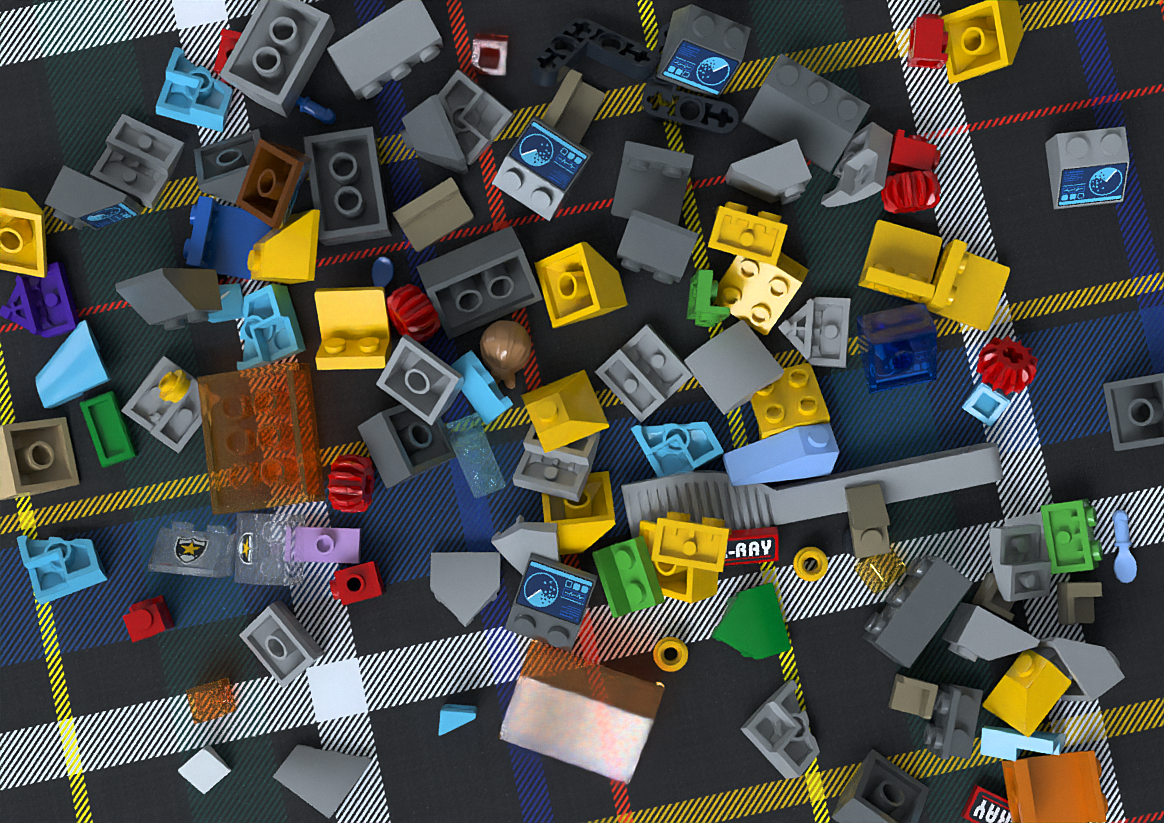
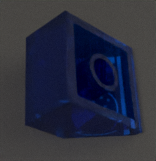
M925 303L857 316L858 346L870 394L937 380V328Z

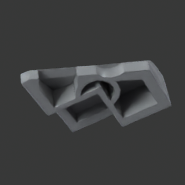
M461 70L455 72L438 94L452 130L464 153L465 161L469 165H472L515 116L513 112Z
M871 122L854 134L833 175L840 179L833 191L823 195L821 204L826 207L845 205L867 198L884 189L893 134L874 122Z
M788 680L740 728L786 779L800 777L820 753L816 739L809 731V719L806 710H800L794 692L798 687L793 680Z
M298 744L273 777L326 817L330 818L372 762V759L364 755L361 757L340 753L341 751H325Z

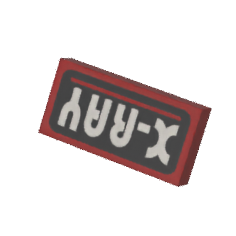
M777 526L732 530L731 535L728 537L724 566L778 561Z
M975 784L961 816L973 823H1012L1008 800Z

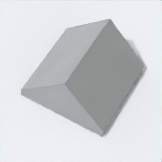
M282 600L269 605L239 635L282 688H285L325 654Z

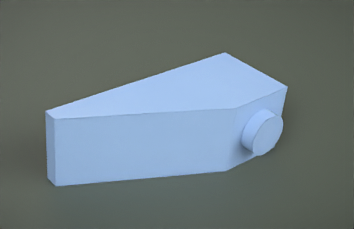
M827 423L789 429L723 454V461L732 487L831 475L840 451L831 425Z

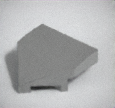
M815 297L813 300L810 298L807 304L778 327L812 366L847 368L851 313L850 298Z
M519 515L516 518L515 524L503 533L497 532L491 538L492 544L522 575L531 553L561 563L557 523L525 522L524 517Z
M500 552L431 553V591L435 594V598L439 602L441 601L467 627L489 602L497 598L501 577Z

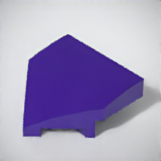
M60 262L47 265L48 275L45 278L27 274L24 277L17 275L15 279L16 286L7 304L2 305L0 316L26 328L32 334L41 335L44 338L72 332L77 328V325L80 323L64 264Z

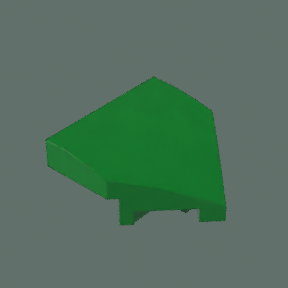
M773 582L737 592L734 597H728L726 602L728 606L719 625L714 627L710 635L716 640L723 641L738 650L742 656L753 657L754 659H762L791 650Z

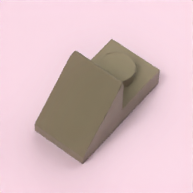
M875 483L844 488L853 551L856 559L891 553L887 530L890 520L880 484Z

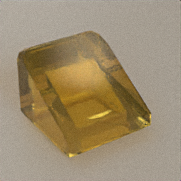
M891 547V553L865 557L854 566V570L874 594L888 588L907 570V567Z

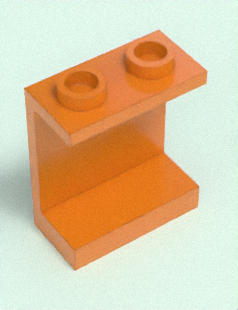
M1094 750L1021 758L1016 761H1002L1012 823L1107 822L1108 802L1105 794L1101 791L1099 780L1102 775V768L1099 759L1095 757Z

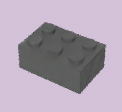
M373 127L303 137L306 156L312 159L308 171L313 205L315 210H320L319 241L324 246L392 236L378 139Z
M924 555L922 559L916 557L908 566L905 573L909 576L901 587L896 584L887 594L885 601L888 604L880 614L875 612L864 626V629L867 630L863 636L864 639L894 662L907 668L911 667L973 584L972 581L939 556Z

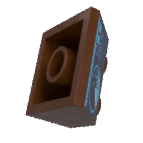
M260 138L235 204L272 228L281 229L287 225L290 215L295 208L298 194L308 174V168L312 159L291 147Z

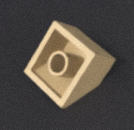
M66 417L0 426V500L31 496L80 484Z

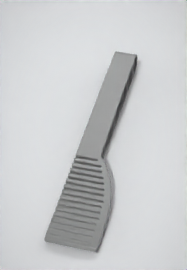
M989 442L775 487L767 483L731 487L726 471L696 470L621 485L630 533L633 539L639 537L641 520L657 523L659 517H667V511L691 514L690 521L702 523L703 517L726 520L725 527H730L732 530L754 529L763 526L770 527L773 524L780 525L847 512L844 488L879 483L884 502L888 504L996 482L1003 479L998 444Z

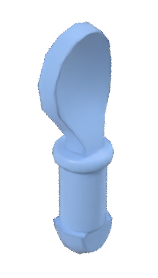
M1117 510L1112 516V521H1114L1116 540L1114 546L1119 547V552L1114 559L1113 569L1119 581L1129 583L1134 580L1137 571L1136 561L1128 550V546L1132 545L1128 527L1129 516L1124 510Z

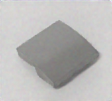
M122 114L105 140L107 148L91 171L90 177L153 209L178 163L184 143Z
M744 320L724 330L684 360L686 367L724 415L750 401L755 392L780 379L784 373L782 367Z
M650 324L643 327L595 371L640 422H643L693 376L684 364V361Z
M163 355L121 411L149 430L150 434L179 453L221 398ZM179 369L185 372L186 378L191 381V384L184 397L177 403H173L170 400H162L159 397L160 389L158 385L164 375L170 371L174 373Z
M532 423L523 442L525 452L512 478L514 485L579 502L595 458L600 431L545 453Z
M1023 524L989 528L992 567L998 588L1005 601L1050 596L1051 561L1039 560L1041 525Z

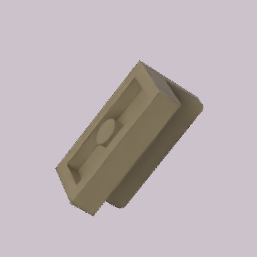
M571 69L542 120L580 144L599 110L605 94L582 82V74Z
M452 177L393 212L395 219L416 252L424 250L474 218Z

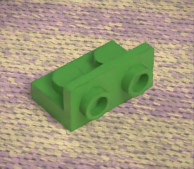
M699 269L690 280L687 319L695 320V325L715 327L716 323L722 322L730 315V308L711 306L712 301H716L718 281L712 280L713 270Z
M1088 499L1041 505L1048 558L1051 561V574L1094 570L1099 567L1098 561L1103 560V551L1100 540H1095L1093 526H1097V514L1094 505L1089 506Z
M643 535L592 553L614 618L665 602Z

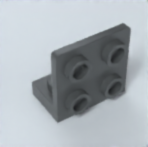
M626 141L611 214L616 217L629 219L632 210L635 209L678 226L694 155Z
M939 681L933 707L932 722L927 723L924 730L923 740L927 744L926 750L946 760L949 759V755L965 759L971 758L983 690Z

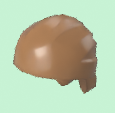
M500 320L491 324L483 332L480 340L481 357L485 365L491 370V376L497 385L500 380H504L507 388H515V373L524 367L531 354V338L526 329L515 321Z

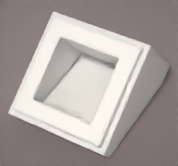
M208 744L179 768L178 771L199 791L205 794L225 777L231 769Z

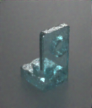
M478 412L446 424L451 445L474 498H479L505 488V480L487 439Z

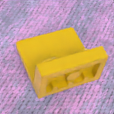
M729 201L725 203V207L718 206L715 211L716 219L707 247L776 266L788 226L780 223L781 216L764 211L759 212L758 216L746 213L747 206Z
M878 220L874 227L858 285L921 304L927 303L932 300L936 288L935 285L931 284L942 245V238Z
M954 239L944 248L931 283L936 286L933 298L923 305V309L980 331H988L1008 279L1010 268L965 251L968 243Z
M781 251L776 266L737 255L718 284L716 301L712 302L720 307L730 308L732 315L740 320H744L746 324L761 334L767 335L803 283L809 270Z
M384 288L316 289L314 295L322 338L315 357L317 370L385 368L392 351V340Z
M810 363L784 368V373L780 379L754 393L750 402L759 425V440L799 426L830 423V415Z
M667 511V517H659L657 519L651 561L723 572L728 537L732 532V528L725 527L726 520L703 517L702 523L690 521L691 514Z

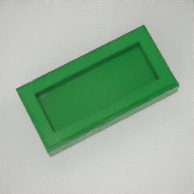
M114 391L80 402L102 468H107L138 456Z

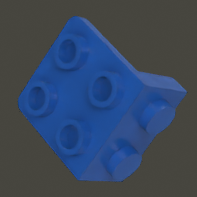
M199 196L198 205L194 204L190 213V224L193 225L191 239L187 238L184 245L183 257L187 259L186 264L193 269H216V274L253 280L250 279L251 271L247 265L249 252L253 250V245L273 228L243 208L220 205L214 198Z

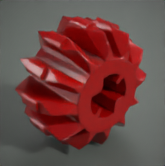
M907 171L906 173L888 176L885 181V187L881 191L884 208L892 213L934 208L940 203V183H938L937 174L930 171Z
M407 284L404 287H399L392 292V295L386 298L388 317L400 335L407 334L416 342L421 343L430 339L441 326L438 312L434 309L433 303L429 301L426 294L421 292L419 287Z
M1008 335L1002 340L994 337L993 340L982 348L978 355L976 372L982 374L981 383L992 384V392L1000 388L1006 396L1012 391L1019 394L1029 383H1032L1036 376L1038 359L1031 356L1033 348H1024L1022 340L1013 342Z
M355 454L338 455L335 462L332 463L331 473L328 475L329 484L327 488L329 489L328 499L333 509L349 513L366 511L368 505L372 502V494L375 492L374 483L376 481L374 479L375 469L370 458Z

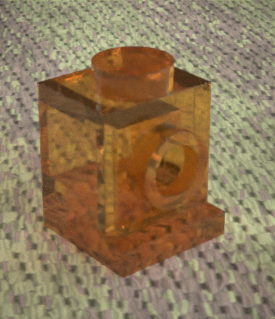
M228 677L200 684L186 690L194 725L237 711Z

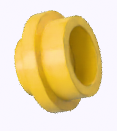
M180 369L174 373L171 371L166 373L158 385L160 389L159 397L164 401L170 400L173 403L180 401L187 393L191 381L186 378V373Z
M805 547L795 555L793 568L801 579L810 582L817 581L826 574L828 559L820 549ZM809 557L814 558L816 561V567L811 571L804 567V562Z
M669 636L657 642L654 647L653 657L658 667L662 670L673 672L685 665L688 659V650L682 640ZM669 647H673L677 651V656L673 660H667L664 657V651Z

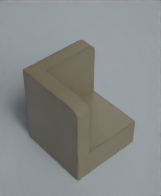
M987 572L972 604L1004 620L1012 621L1015 616L1010 612L1015 601H1005L1003 599L994 573Z
M1057 582L1058 623L1063 625L1093 623L1095 621L1094 597L1102 596L1101 582Z
M896 673L888 707L930 720L938 685Z

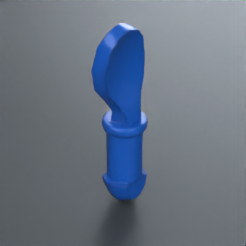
M299 96L294 105L300 107V112H306L321 120L324 124H332L336 120V115L332 109H327L315 103L309 97L302 98Z
M386 256L379 257L372 268L374 286L385 289L392 282L394 276V264Z

